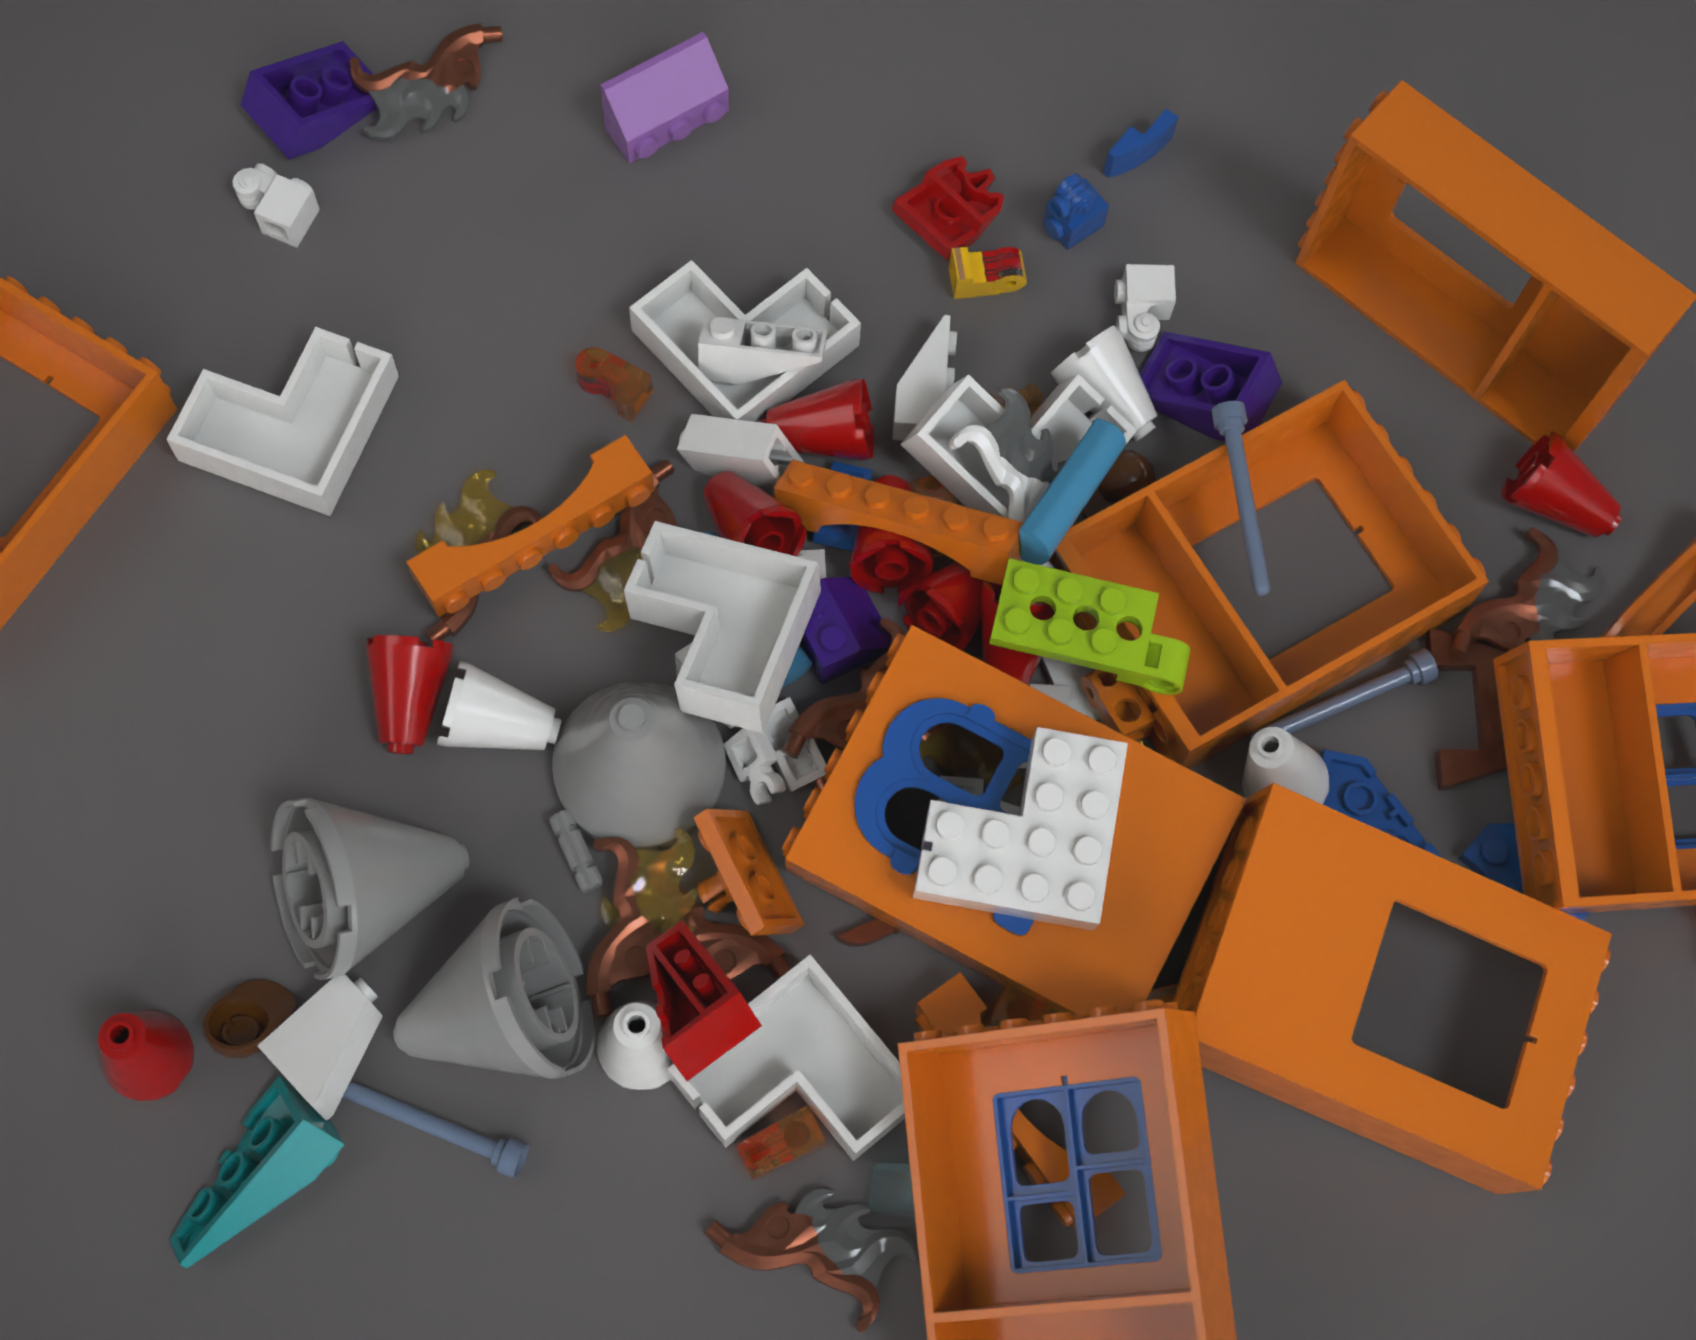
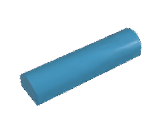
M1099 418L1091 424L1020 527L1021 560L1037 565L1048 562L1125 448V436L1117 426Z

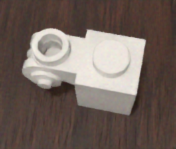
M257 163L254 168H245L238 171L233 178V187L241 205L246 209H256L254 215L261 233L298 247L320 210L311 186L298 178L290 180L280 176L270 167L261 163Z
M1126 264L1122 280L1115 281L1114 300L1115 304H1121L1122 315L1117 316L1116 328L1118 331H1121L1127 346L1134 351L1146 352L1152 349L1160 329L1159 320H1170L1176 302L1174 265Z

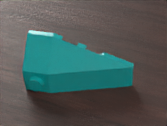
M280 1075L250 1109L243 1120L242 1125L248 1129L234 1152L225 1149L218 1163L222 1166L211 1188L205 1187L199 1191L170 1238V1243L179 1265L186 1269L313 1182L324 1168L330 1166L336 1160L339 1151L345 1145L332 1121L329 1119L326 1121L295 1087Z

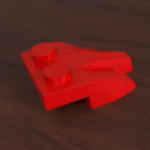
M963 156L945 160L928 170L922 183L895 199L892 211L946 261L950 260L952 248L969 247L978 240L1002 210L1005 195L999 192L988 191L995 180V176L990 168L969 173L965 170L967 161Z

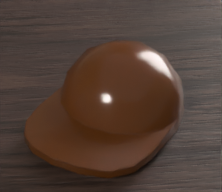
M1123 450L1081 511L1084 517L1087 519L1156 481L1154 468L1148 459L1134 450Z
M264 979L251 980L238 986L216 1001L206 1012L203 1028L207 1042L214 1052L227 1058H247L260 1052L261 1050L258 1045L296 1011L295 996L282 985Z

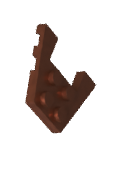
M1429 629L1425 634L1426 649L1433 656L1438 670L1472 672L1478 749H1439L1435 753L1438 790H1447L1454 788L1455 785L1471 780L1476 781L1507 769L1493 662L1494 658L1506 652L1473 642L1467 656L1459 658L1450 653L1456 635L1437 629Z

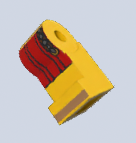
M968 247L952 248L948 271L953 299L1014 292L1027 284L1022 251L1018 248L1002 247L994 251L969 252Z

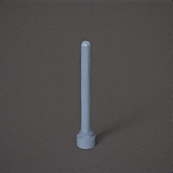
M1227 401L1212 408V419L1214 428L1219 430L1221 436H1225L1253 591L1258 596H1265L1270 591V582L1241 434L1245 430L1244 425L1248 421L1243 402Z
M1425 648L1408 654L1406 660L1401 662L1400 668L1251 732L1248 737L1249 743L1258 731L1267 727H1279L1291 734L1405 683L1410 685L1417 683L1420 686L1438 679L1439 672L1436 662Z
M350 1081L342 1097L491 1159L490 1164L497 1167L498 1173L512 1179H516L521 1172L529 1152V1144L515 1138H510L509 1141L500 1139L497 1142L353 1081Z

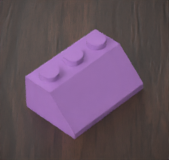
M704 32L600 85L605 130L628 163L653 155L658 148L673 140L684 139L692 130L707 122L713 123L718 121L729 111V89Z

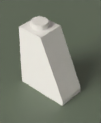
M691 414L686 428L680 435L677 447L679 453L693 470L712 477L721 472H734L775 497L774 487L792 459L804 462L777 424Z
M345 974L332 978L258 1045L260 1050L326 1121L334 1115L383 1017L372 1004L378 998L375 992L362 978L359 977L353 983Z

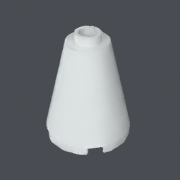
M1115 325L1088 341L1084 348L1077 353L1071 354L1051 372L1057 384L1079 373L1105 399L1101 405L1089 411L1094 414L1111 405L1137 430L1132 436L1136 442L1156 428L1152 420L1158 415L1121 331H1118Z
M459 662L457 670L465 672L464 679L455 677L441 726L450 730L447 738L443 736L438 737L437 745L444 747L544 750L547 742L555 744L561 725V719L554 717L555 708L470 663Z
M1279 727L1261 729L1253 736L1250 741L1242 778L1245 798L1272 783H1276L1320 804L1324 803L1329 792V775L1325 762L1315 750Z
M641 1000L626 1003L615 1009L605 1019L597 1037L599 1062L608 1077L623 1088L650 1090L659 1088L671 1080L667 1068L673 1062L662 1047L661 1037H664L662 1023L657 1017L656 1006L658 1003Z

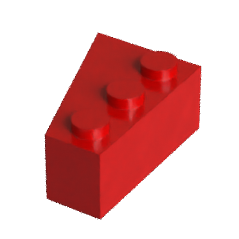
M683 920L645 946L651 982L657 994V1017L662 1023L664 1037H661L662 1047L687 1082L762 1027L739 990Z

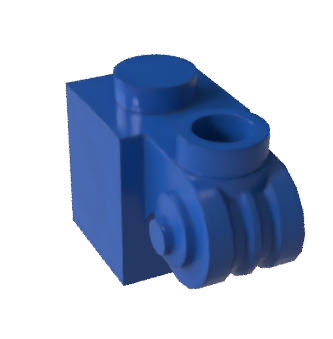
M1078 173L1064 178L1057 188L1054 197L1048 200L1043 219L1045 230L1053 240H1059L1068 250L1104 227L1109 205L1086 178H1082Z

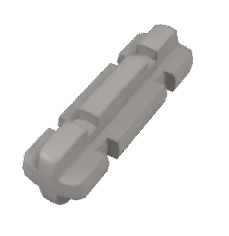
M567 809L553 814L549 818L550 825L555 836H559V844L572 872L577 873L575 879L581 891L587 893L599 888L603 884L602 877L597 866H592L594 864L593 858L580 830L575 829L577 825L574 818Z

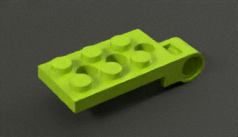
M1009 558L989 644L1117 674L1116 681L1142 686L1146 690L1164 695H1176L1183 691L1191 651L1190 646L1180 640L1151 633L1159 593ZM1036 602L1047 603L1052 607L1054 616L1048 620H1039L1032 615L1030 606ZM1079 612L1090 613L1096 619L1097 626L1092 630H1082L1075 625L1073 616ZM1123 622H1130L1139 629L1140 637L1132 641L1125 640L1118 635L1116 626Z

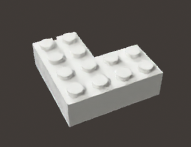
M692 260L629 307L632 332L714 417L760 422L761 418H766L768 409L790 401L856 349L860 342L861 322L837 298L831 302V292L808 268L796 275L746 315ZM705 315L828 329L822 362L743 384L710 381L698 369V342Z
M315 327L280 396L203 369L166 440L180 462L331 516L399 377L393 356L390 353L357 342L353 350L349 338Z
M1079 373L1060 383L1030 418L1032 434L1036 439L1040 440L1041 430L1048 429L1053 441L1051 462L1055 472H1057L1058 463L1067 461L1097 418L1117 426L1124 434L1126 444L1137 431L1111 405L1087 418L1084 413L1101 405L1105 399ZM968 374L945 391L900 445L966 507L1008 518L1010 498L1008 491L1001 486L995 485L978 449L969 442H965L960 448L955 450L950 449L948 446L949 440L964 427L970 425L987 426L999 419L1005 410Z
M655 521L641 551L643 560L637 559L624 588L630 619L695 635L674 683L679 708L682 712L763 734L821 592L818 562Z
M1037 727L1031 739L1019 816L931 800L927 811L921 849L924 850H922L919 858L913 898L1093 931L1100 925L1128 743Z
M808 955L748 1003L762 1027L687 1082L674 1063L667 1068L670 1079L691 1106L695 1109L702 1104L699 1107L700 1117L725 1148L795 1091L798 1092L853 1161L905 1119L900 1062L811 955Z

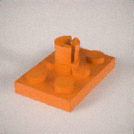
M705 809L693 817L699 829L698 838L702 846L711 853L718 867L715 875L704 879L697 886L698 894L703 904L713 897L714 900L707 906L711 912L718 913L734 901L737 906V918L751 936L792 934L805 926L749 811Z

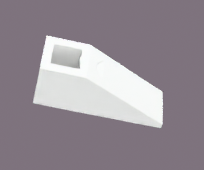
M705 315L698 342V369L710 381L743 384L821 363L828 329Z
M950 315L943 316L897 384L892 440H904L945 391L954 384L955 368L947 367L948 355L955 356L957 331H950Z

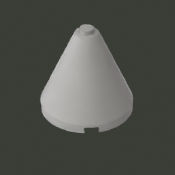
M648 681L620 683L591 695L567 718L556 739L553 751V779L558 798L564 810L567 809L570 812L577 827L591 838L596 840L620 837L629 841L634 848L658 845L662 848L684 839L698 829L693 817L705 809H714L718 803L726 773L724 744L714 720L684 713L680 710L674 687Z
M309 797L283 802L279 806L273 821L271 850H283V872L272 874L281 920L290 945L303 968L316 966L321 971L314 973V978L317 980L334 978L347 973L463 878L465 870L469 867L467 849L463 844H459L454 837Z
M517 897L493 907L398 1016L393 1030L394 1040L398 1048L415 1058L548 1079H559L581 1071L592 1056L595 1044L596 1021L592 1000L589 999L582 1002L575 977L586 974L577 950L563 926L546 907L533 899L520 903Z

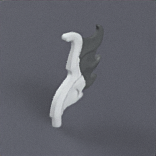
M1000 388L997 393L1005 400V410L1001 417L984 427L980 425L964 427L949 440L948 446L950 449L955 450L960 448L965 442L973 444L980 452L995 485L1001 486L1008 491L1010 497L1008 518L1025 522L1066 460L1058 463L1057 472L1053 470L1051 462L1053 441L1049 430H1041L1040 440L1036 439L1032 434L1030 410L1024 397L1016 390ZM1049 561L1041 565L1056 569Z

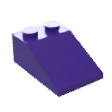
M343 41L251 70L240 104L289 160L321 149L377 109L369 93L363 92L354 84L351 77L349 60L352 57H358ZM359 59L361 69L365 73L372 75L373 73Z
M1166 331L1163 332L1140 372L1141 379L1157 412L1210 438L1225 441V436H1221L1219 430L1215 429L1211 410L1214 406L1227 401L1243 402L1248 420L1244 425L1245 430L1241 433L1243 435L1259 426L1282 384L1271 352Z

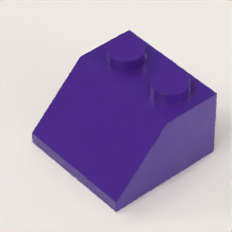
M852 577L820 579L821 592L800 642L802 649L812 661V667L822 685L880 658L891 646L890 635L879 628V622L882 618L868 592L856 584Z

